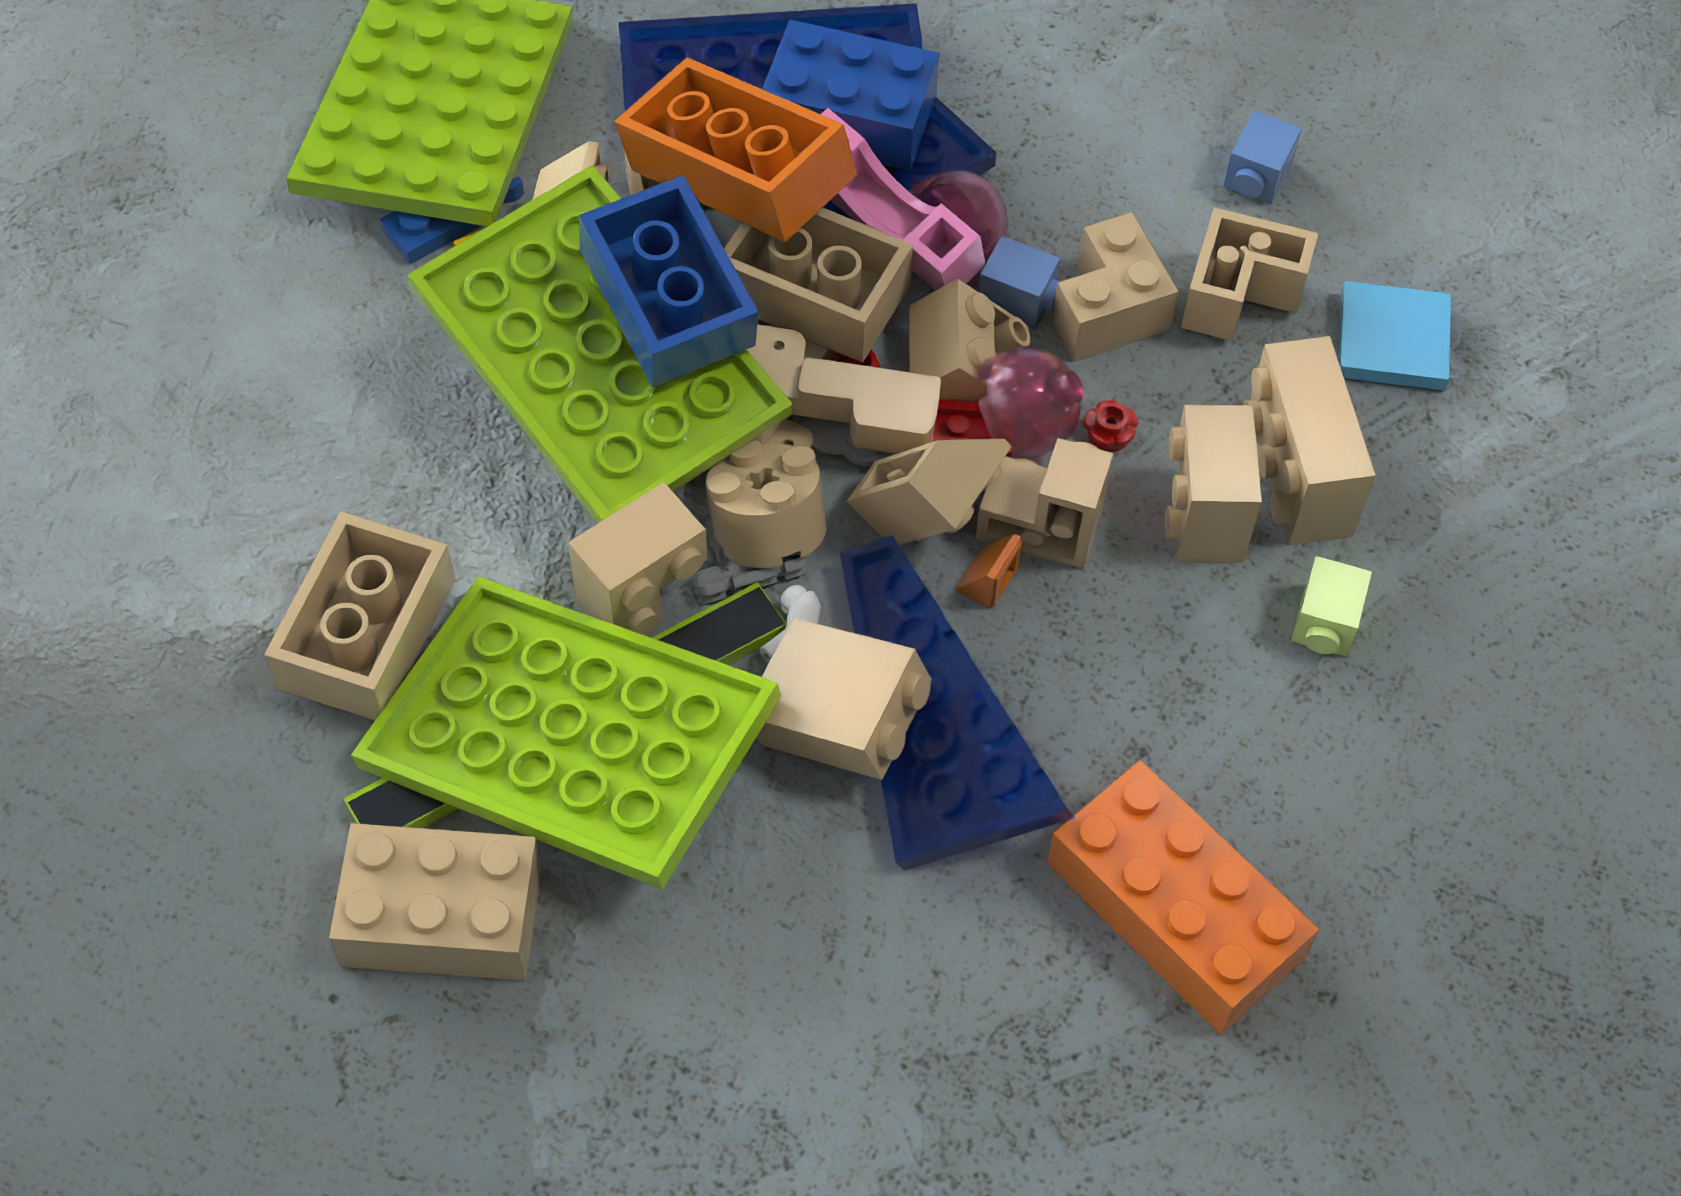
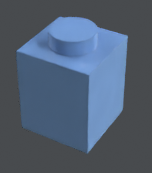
M1253 110L1231 152L1223 187L1239 192L1243 196L1272 204L1293 163L1302 128Z
M1001 236L980 273L978 292L987 296L989 300L1013 316L1020 318L1029 327L1036 329L1045 310L1053 312L1057 283L1061 282L1057 280L1060 258Z

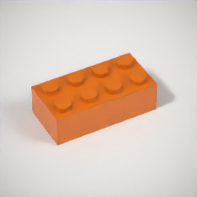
M688 57L614 121L631 170L660 184L684 175L698 202L783 242H786L858 175L844 124Z
M1141 760L1053 833L1047 864L1220 1035L1226 1032L1306 959L1319 932L1317 926Z

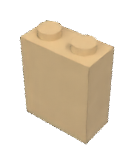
M792 618L762 675L763 678L778 683L781 698L756 739L760 745L882 780L891 761L897 759L903 750L905 733L916 711L921 709L927 702L932 679L914 648Z

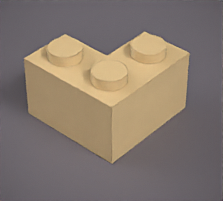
M1214 207L1190 285L1181 328L1233 341L1244 300L1297 313L1319 233Z
M1132 212L1084 227L1077 266L1082 275L1057 283L1051 321L1073 362L1170 331L1178 297L1176 286Z
M1184 404L1180 426L1171 427L1169 433L1170 461H1179L1180 475H1174L1173 506L1166 507L1165 537L1166 539L1175 540L1176 561L1244 562L1262 503L1253 406Z
M1058 438L1048 468L1039 466L1028 459H1013L1005 456L999 465L1002 468L1000 476L986 489L978 514L976 539L993 543L1009 535L1016 534L1021 537V552L1084 569L1101 517L1113 453L1100 450L1086 442L1074 443Z
M665 482L568 542L576 602L589 616L645 636L650 634L658 622L663 619L660 590L675 580L682 581L688 579L707 560L706 529Z

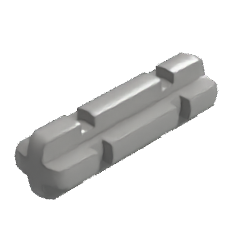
M800 551L783 557L784 565L773 568H753L742 566L733 561L726 562V568L722 570L717 565L699 570L696 573L697 589L704 602L718 601L727 598L725 592L732 591L735 594L756 582L761 587L777 583L778 576L783 575L784 579L787 580L804 575L807 572L806 557L801 558Z

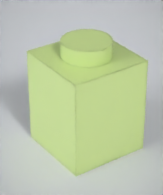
M1315 556L1303 592L1291 641L1306 645L1310 650L1320 654L1334 653L1347 657L1358 630L1372 571Z

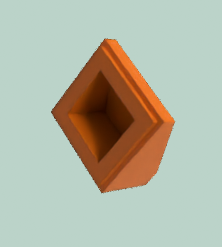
M1012 534L983 547L956 585V591L989 609L995 606L1018 570L1022 547L1021 537Z

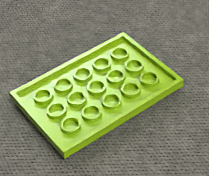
M369 0L286 177L289 194L483 226H490L495 223L573 24V7L537 0Z
M592 164L407 274L412 291L598 524L663 482L672 491H675L790 416L793 404L747 349L655 387L650 385L580 252L579 215L621 199Z
M478 576L354 749L351 757L357 768L526 836L536 837V840L663 890L780 700L781 693L777 682Z

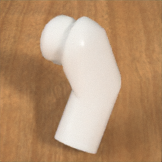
M793 585L782 593L780 598L781 609L788 613L786 627L760 648V654L767 665L792 618L818 624L821 605L813 591H807L801 585Z

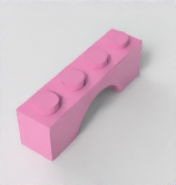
M827 108L821 115L844 124L858 174L831 201L854 221L913 244L912 271L934 290L943 287L957 278L967 284L986 264L980 235L942 203L937 207H933L920 201L908 192L885 169L869 147L867 141Z

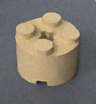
M755 438L713 465L706 478V492L716 543L723 547L724 555L729 560L747 567L773 568L784 565L783 557L800 551L801 558L811 554L823 541L827 531L821 478L815 453L810 447L792 446L782 443H761L760 440Z

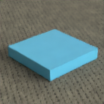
M1344 281L1341 291L1338 362L1343 377L1346 379L1445 391L1449 381L1451 294Z

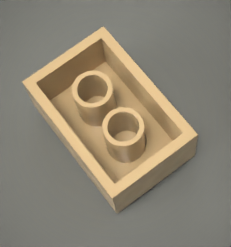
M821 208L786 242L742 222L724 248L759 311V320L778 328L795 330L809 341L862 363L911 285L913 244L825 208Z
M1325 336L1265 344L1259 367L1252 370L1250 400H1245L1243 405L1253 406L1255 433L1258 443L1259 474L1261 478L1269 479L1272 489L1270 507L1274 523L1283 526L1288 545L1353 537L1376 474L1331 337Z
M340 511L264 654L276 688L371 720H376L411 671L455 582L447 544Z
M351 823L329 940L340 966L344 968L526 981L542 872L536 837Z

